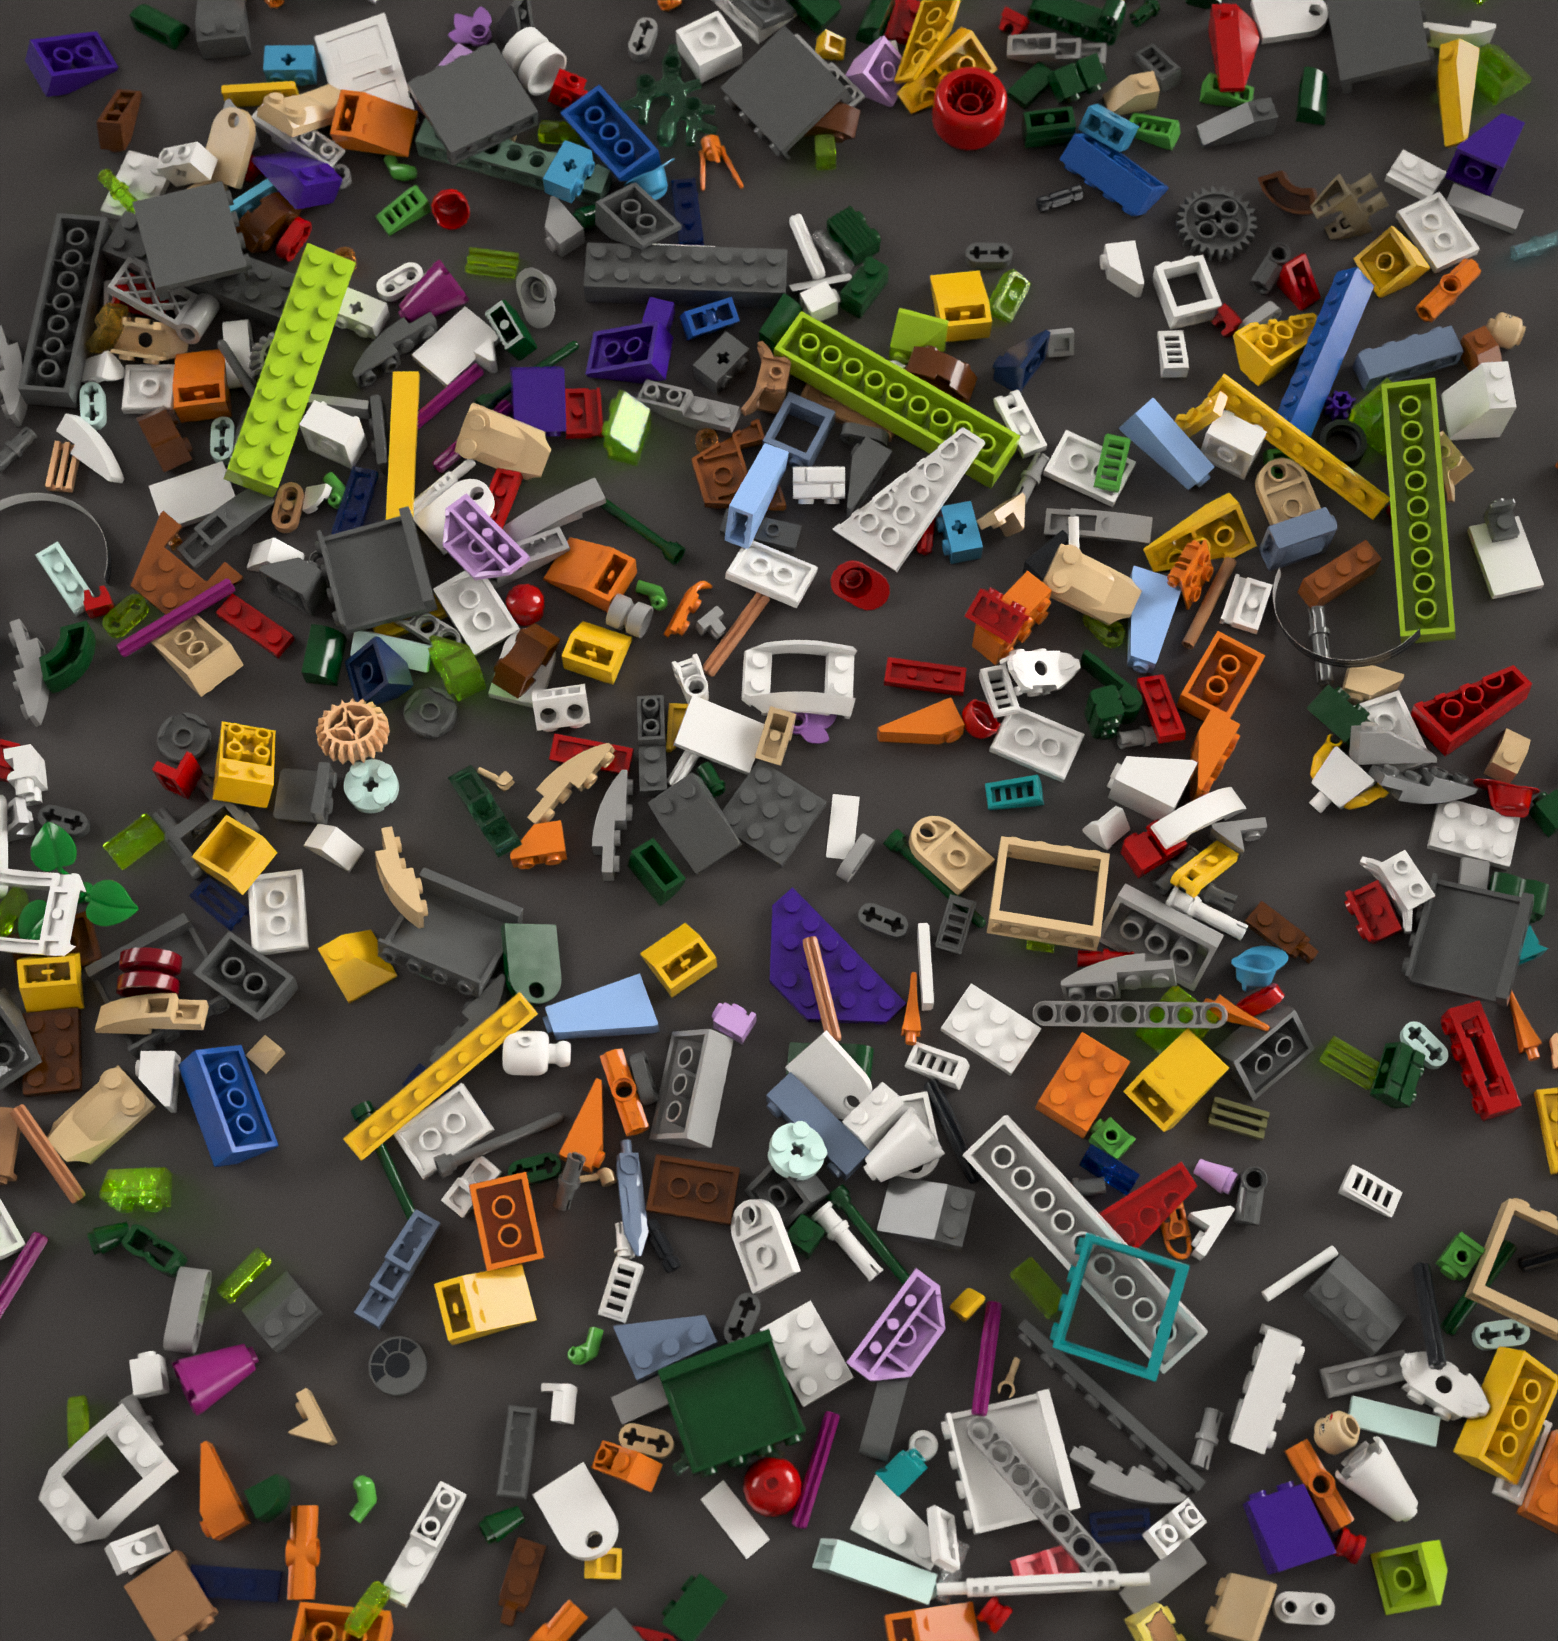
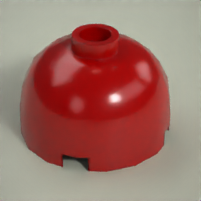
M767 1456L758 1459L748 1468L744 1476L743 1492L746 1502L753 1511L764 1517H777L787 1514L796 1506L801 1495L802 1482L798 1470L791 1462L782 1457Z

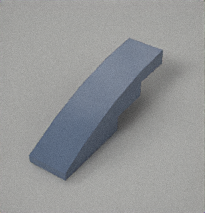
M417 1209L414 1211L385 1255L384 1263L369 1284L370 1289L354 1312L356 1317L380 1330L420 1264L441 1225L440 1222Z

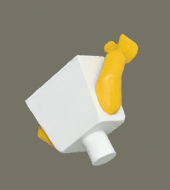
M1329 734L1325 743L1313 756L1310 771L1311 778L1313 779L1311 783L1319 792L1309 803L1318 812L1322 813L1331 802L1339 809L1346 808L1352 810L1367 806L1379 798L1386 797L1389 792L1383 789L1378 782L1376 783L1371 776L1340 750L1343 741L1340 740L1338 744H1334L1330 741L1333 734Z

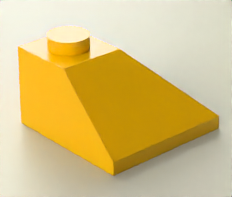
M1390 226L1353 258L1361 272L1374 285L1373 290L1378 298L1411 285L1430 269L1419 250L1394 226Z
M372 930L344 934L318 948L348 1003L355 1001L397 977L391 963L378 957V940Z

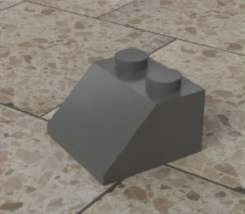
M298 557L263 565L259 569L260 575L270 594L310 616L314 615L328 595L326 590L328 587L322 575L321 567L311 560L306 562Z
M795 1148L792 1149V1155L798 1154L800 1156ZM771 1164L744 1190L751 1200L763 1199L773 1204L781 1216L785 1230L794 1225L801 1214L806 1215L812 1211L830 1193L816 1174L806 1180H797L798 1178L790 1176L786 1178L778 1174Z
M287 1271L242 1309V1312L252 1326L278 1354L323 1315L322 1311Z

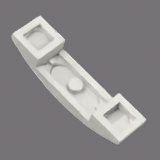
M1472 21L1469 28L1429 22L1423 23L1424 28L1429 27L1431 42L1427 43V46L1440 48L1441 44L1459 38L1476 47L1490 43L1496 29V24L1479 21Z
M1226 787L1191 801L1160 819L1150 828L1164 848L1168 849L1186 840L1190 834L1223 818L1227 820L1245 811L1247 808L1232 787Z

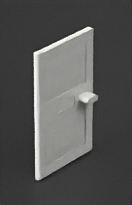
M385 13L314 37L328 84L339 90L365 92L415 110L413 101L408 96L407 82Z

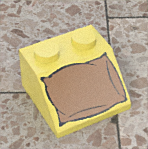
M1157 1602L1124 1619L1135 1641H1186L1182 1634L1177 1635L1172 1625L1176 1621L1167 1606L1163 1607L1162 1604Z

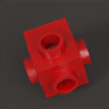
M560 68L553 83L548 102L566 109L588 93L587 90H584L587 79Z

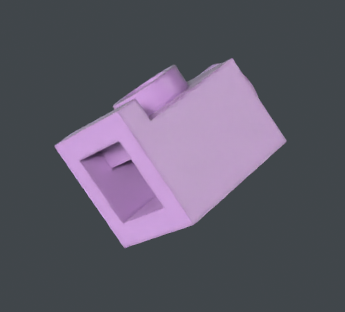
M725 1002L724 1004L719 1003L712 1014V1018H714L713 1026L716 1030L743 1044L757 1022L756 1014L751 1011L748 1016L744 1008L734 1003L732 1006Z

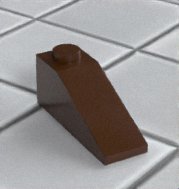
M117 89L96 121L100 149L115 153L125 151L132 139L142 91Z

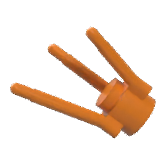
M717 135L703 137L700 142L702 150L698 152L700 157V190H705V159L719 163L721 156L739 188H743L744 185L731 163L725 147L721 146L719 137Z

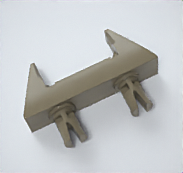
M1371 173L1351 185L1349 183L1346 184L1341 174H1338L1310 206L1317 220L1326 215L1342 211L1333 222L1324 227L1331 241L1372 232L1373 229L1368 221L1369 216L1389 206L1382 192H1379V194L1362 204L1357 202V198L1378 187ZM1337 193H1340L1339 195H1337V196L1333 197L1332 199L1328 200L1329 203H1330V205H1331L1330 207H1328V205H1327V203H1326L1327 199L1331 198L1332 196L1336 195ZM1319 207H1323L1321 212L1318 211ZM1342 223L1345 228L1348 227L1349 225H1350L1351 227H1349V228H1347V229L1344 230V229H1342V227H1341L1340 224ZM1337 228V231L1333 233L1332 229Z

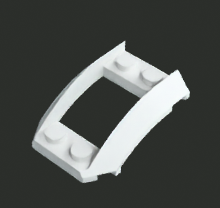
M814 640L773 641L748 649L744 652L741 700L750 707L751 705L762 712L761 715L767 716L769 708L772 706L788 712L826 716L835 714L844 716V719H850L856 699L853 698L854 655L857 650L853 646ZM798 653L826 656L825 692L770 693L772 655Z
M0 868V885L49 891L40 940L0 937V951L30 955L65 956L76 946L71 945L70 940L79 893H86L80 875L76 873L65 875Z
M122 1403L77 1441L48 1470L39 1500L75 1544L106 1539L126 1517L179 1471ZM109 1436L143 1479L98 1520L63 1476L97 1444Z

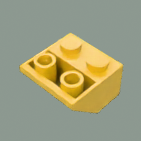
M582 621L570 634L562 653L564 669L614 685L631 644L632 637Z
M686 923L640 953L671 998L717 967L716 956L701 936Z
M68 953L65 956L22 957L17 960L19 989L26 1013L77 1007L79 1009L84 1008L80 953Z

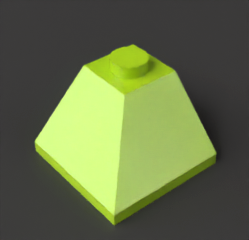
M899 308L890 344L889 360L908 365L914 346L925 347L929 345L936 347L940 352H944L949 321Z
M1440 1540L1370 1554L1386 1615L1441 1605L1448 1569Z

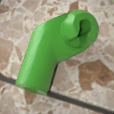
M387 155L384 158V162L393 179L408 181L416 178L417 169L414 166L399 164L396 157L392 155Z
M329 472L323 478V481L332 487L328 503L331 507L338 509L346 502L347 488L333 472Z
M642 580L638 581L636 592L647 595L653 609L658 611L664 610L668 600L663 588Z
M590 1327L586 1343L577 1347H571L568 1350V1359L575 1365H583L596 1358L599 1353L604 1330Z
M364 1475L358 1476L354 1480L353 1487L357 1492L358 1503L349 1513L359 1523L363 1521L377 1501L375 1484L371 1478Z

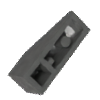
M514 0L503 16L498 19L496 29L500 42L507 45L509 40L520 30L534 27L530 0Z
M1269 97L1239 105L1197 125L1196 131L1202 149L1273 135L1278 115L1272 98Z
M867 436L861 444L857 443L851 452L852 465L846 519L857 509H860L892 462V450Z

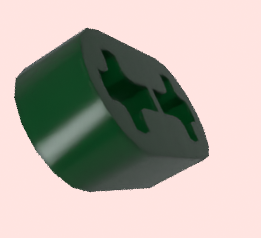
M543 1153L513 1162L509 1166L508 1176L518 1173L517 1168L523 1167L524 1171L533 1170L534 1172L527 1173L528 1184L532 1186L556 1179L561 1174L562 1164L557 1155ZM546 1160H550L552 1164L557 1163V1166L552 1167L553 1172L547 1173L546 1169L538 1171L536 1169L544 1167Z

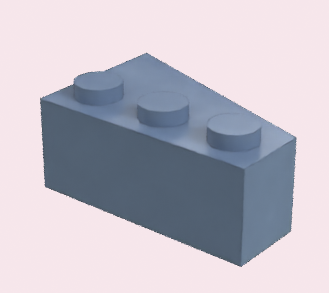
M705 1315L613 1326L638 1384L659 1375L658 1369L718 1347L717 1340Z

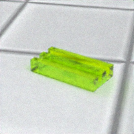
M469 247V255L465 266L466 273L515 279L519 253ZM473 263L485 264V265H488L489 267H487V266L473 265ZM498 266L510 267L511 269L496 268V267H498Z
M1335 1036L1331 1038L1318 1060L1367 1090L1375 1079L1380 1063ZM1333 1047H1337L1338 1049L1342 1050L1343 1052L1347 1053L1353 1058L1369 1066L1373 1070H1370L1369 1068L1365 1067L1364 1065L1360 1064L1359 1062L1355 1061L1354 1059L1350 1058L1349 1056L1343 1054L1342 1052L1338 1051ZM1329 1053L1343 1061L1345 1064L1367 1075L1368 1079L1366 1080L1365 1078L1361 1077L1360 1075L1356 1074L1355 1072L1351 1071L1345 1066L1329 1058Z

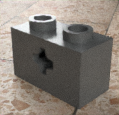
M726 331L693 364L694 378L717 395L722 389L725 390L731 385L733 378L739 372L742 373L747 369L750 363L749 348Z

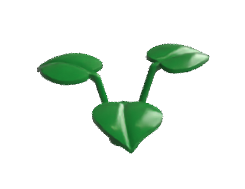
M47 822L34 838L30 853L33 863L40 870L50 872L57 868L60 874L71 875L62 866H70L75 862L77 849L71 836L62 827L52 822ZM102 880L94 886L89 882H82L86 893H79L78 904L89 903L86 908V916L96 925L111 926L121 923L139 910L124 887L116 881ZM38 899L24 907L18 921L20 939L40 940L47 905L46 901Z

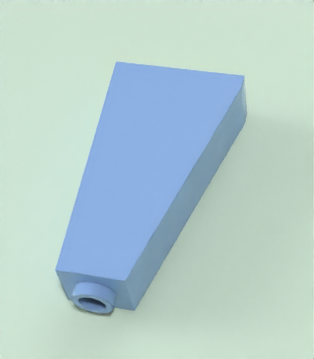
M1154 398L1148 401L1119 427L1123 434L1130 438L1186 489L1189 490L1194 485L1201 487L1211 478L1208 473L1215 468L1214 465Z
M764 443L729 505L725 541L746 549L750 548L785 473L788 451Z
M1134 566L1130 578L1142 592L1130 618H1128L1127 666L1132 667L1133 670L1139 673L1153 674L1182 589L1180 586L1176 588L1170 587L1167 584L1168 579L1165 575Z
M640 973L546 1006L547 1016L542 1017L547 1033L553 1032L556 1040L649 1034L660 1031Z

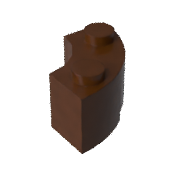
M838 102L803 137L822 136L829 138L835 143H843L845 140L854 139L860 110Z
M1283 170L1258 177L1263 192L1276 206L1296 215L1314 216L1310 206L1318 197L1316 189L1295 186L1290 182L1287 173Z
M279 191L260 200L262 204L252 213L248 210L240 219V226L235 227L237 233L242 232L246 245L245 248L251 253L268 251L273 242L286 232L293 220L299 217L302 209L296 210Z
M929 345L925 347L914 346L906 371L962 403H969L978 378L968 363L959 361L946 353L940 352L936 347Z
M161 406L136 418L163 472L192 460L189 452H192L193 448L187 437L181 438L175 425L179 424L173 410L167 411L165 406Z
M536 623L526 629L522 628L515 638L516 643L513 648L495 664L493 669L495 675L492 683L517 699L520 698L536 682L533 676L540 666L547 667L561 639Z

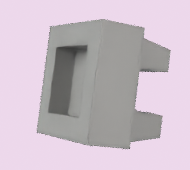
M1073 328L1048 330L1051 332L1047 348L1049 357L1074 355Z
M715 606L697 621L696 631L701 636L708 632L715 640H718L724 635L726 627L721 622L724 614L718 606Z

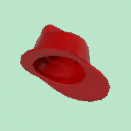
M847 561L838 565L830 578L831 588L838 597L864 610H874L881 607L887 601L890 594V585L887 579L881 573L859 561Z
M1475 779L1473 781L1475 786L1488 791L1492 808L1500 815L1506 817H1526L1529 814L1532 795L1540 792L1539 789L1534 787L1517 786L1492 779Z

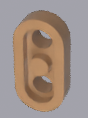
M285 483L277 492L271 519L276 530L281 533H290L299 525L305 494L302 487L297 483ZM292 496L296 497L293 501L288 500ZM290 519V522L286 524L282 523L284 520Z

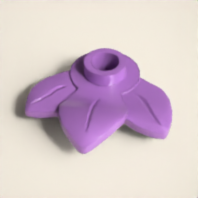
M479 7L473 17L455 14L454 26L456 30L451 31L448 36L455 43H471L474 46L487 45L492 38L491 30L489 29L492 23L491 16L483 7Z
M791 712L796 714L795 720L803 722L800 726L794 725V735H801L805 741L812 744H822L829 741V736L825 729L834 723L837 715L830 714L826 716Z

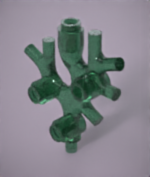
M670 44L668 46V53L662 59L663 78L655 81L654 77L650 74L638 76L636 79L637 95L632 99L619 102V107L623 111L638 109V123L640 125H647L650 102L660 96L669 98L671 106L661 115L658 122L657 141L662 147L673 146V143L676 142L677 122L685 120L687 122L686 146L694 147L697 132H704L709 135L716 134V126L702 121L703 115H715V105L702 104L701 99L695 96L687 98L688 93L702 88L700 79L689 82L681 80L682 68L678 46Z

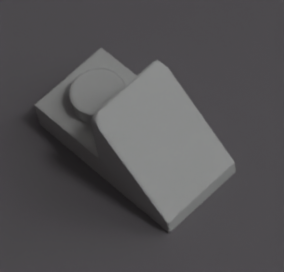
M15 797L7 804L8 842L35 835L32 813L26 807L25 798Z
M1266 818L1213 823L1207 832L1208 838L1213 842L1218 840L1239 853L1238 859H1241L1244 853L1242 839L1245 841L1260 839L1267 829Z

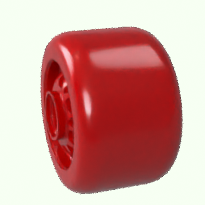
M963 67L949 72L938 83L934 93L932 122L936 133L945 143L957 149L976 150L991 144L1000 135L1005 123L1007 109L1006 90L1001 81L985 69Z

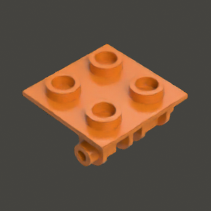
M1205 539L1202 544L1195 540L1187 543L1178 558L1179 561L1175 563V567L1172 568L1167 576V584L1170 587H1181L1186 610H1189L1193 602L1199 599L1201 588L1206 581L1208 582L1213 574L1214 568L1211 564L1207 540Z

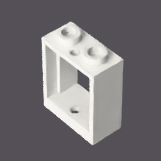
M1203 255L1187 256L1179 261H1167L1155 266L1152 282L1170 330L1214 319L1219 312L1217 309L1222 306ZM1197 272L1207 300L1177 307L1167 279Z

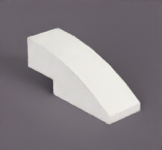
M66 413L56 431L75 444L70 454L106 480L123 483L124 476L121 468L104 439L80 416Z

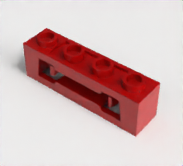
M1480 1000L1448 1009L1441 1016L1442 1030L1445 1035H1449L1451 1040V1052L1454 1059L1459 1061L1463 1071L1461 1073L1463 1083L1470 1089L1473 1096L1472 1106L1476 1114H1480L1482 1121L1514 1112L1522 1105ZM1474 1034L1477 1037V1040L1474 1041L1491 1083L1488 1084L1487 1088L1484 1083L1487 1079L1470 1039Z

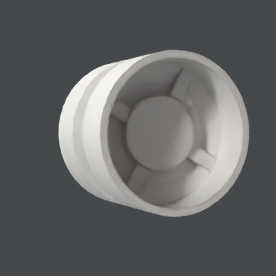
M527 27L516 33L502 52L503 57L520 84L532 95H541L550 90L559 69L565 70L566 67L565 54L554 44L549 43L548 39L534 27Z

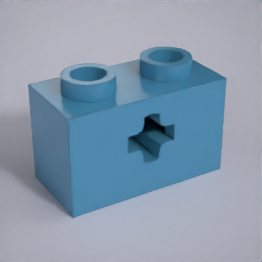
M265 46L263 71L267 83L295 81L296 85L301 86L316 85L318 60L314 46Z
M1098 103L1088 106L1078 127L1080 131L1118 152L1129 148L1139 128L1138 125Z
M565 140L543 177L545 193L572 204L576 195L579 196L581 194L586 177L591 176L594 171L595 162H593L592 150Z
M971 501L942 506L939 517H936L938 532H943L942 549L944 555H949L951 564L980 559L983 545Z

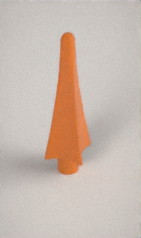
M916 972L911 973L909 997L901 1036H905L906 1045H916V1037H921L920 1031H922L918 1007Z
M1511 991L1509 1005L1514 1021L1519 1054L1526 1052L1529 1061L1537 1060L1540 1058L1537 1047L1542 1042L1525 1017L1513 991Z
M1220 994L1215 1001L1210 998H1206L1203 1001L1223 1005L1228 1013L1226 1022L1241 1024L1263 1031H1268L1270 1028L1267 1024L1247 1014ZM1217 1007L1209 1009L1211 1011L1210 1019L1219 1021L1222 1019L1220 1009Z

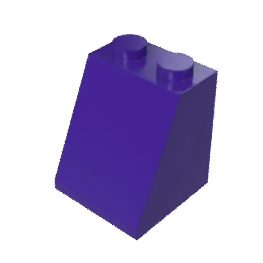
M1501 113L1458 145L1444 178L1491 196L1525 122Z
M561 366L510 367L513 419L545 431V436H561L560 431H566L564 368Z
M1290 1481L1276 1486L1278 1490L1276 1493L1267 1495L1266 1490H1262L1248 1495L1250 1501L1244 1503L1243 1507L1268 1575L1336 1553L1304 1483L1295 1486L1294 1482Z

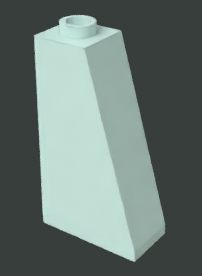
M820 1539L812 1566L814 1569L921 1604L929 1605L930 1600L936 1594L937 1582L935 1581L937 1574L841 1540Z

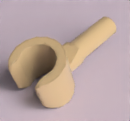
M481 767L477 770L478 774L491 779L502 791L508 790L515 783L512 780L513 777L507 771L497 776Z
M602 1168L597 1173L579 1177L581 1183L600 1179L602 1187H607L617 1182L614 1171L609 1168Z
M1014 1357L1005 1381L1000 1382L998 1385V1394L1001 1391L1002 1385L1009 1384L1012 1388L1009 1398L1014 1395L1015 1386L1013 1382L1021 1361L1019 1358Z

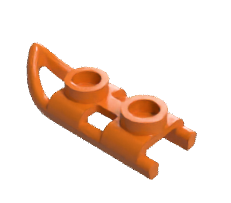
M699 581L686 591L663 635L669 637L670 634L675 635L678 633L682 636L690 625V622L686 620L689 612L694 614L701 604L697 591L711 589L713 586L710 583Z
M1182 1202L1169 1215L1170 1222L1165 1223L1164 1221L1160 1225L1166 1249L1176 1259H1187L1192 1251L1191 1233ZM1176 1209L1179 1210L1181 1220L1177 1218ZM1185 1237L1186 1253H1177L1172 1248L1169 1240Z

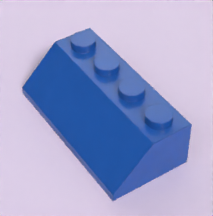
M600 85L560 112L561 116L619 181H630L662 165L658 149Z
M1086 133L1074 134L1059 159L1066 164L1064 167L1073 174L1079 173L1085 178L1083 181L1092 188L1098 187L1104 192L1103 196L1106 199L1120 203L1123 206L1122 210L1131 216L1145 214L1169 189V187L1121 152L1116 151Z
M242 1045L195 1050L178 1065L214 1167L238 1164L279 1146Z

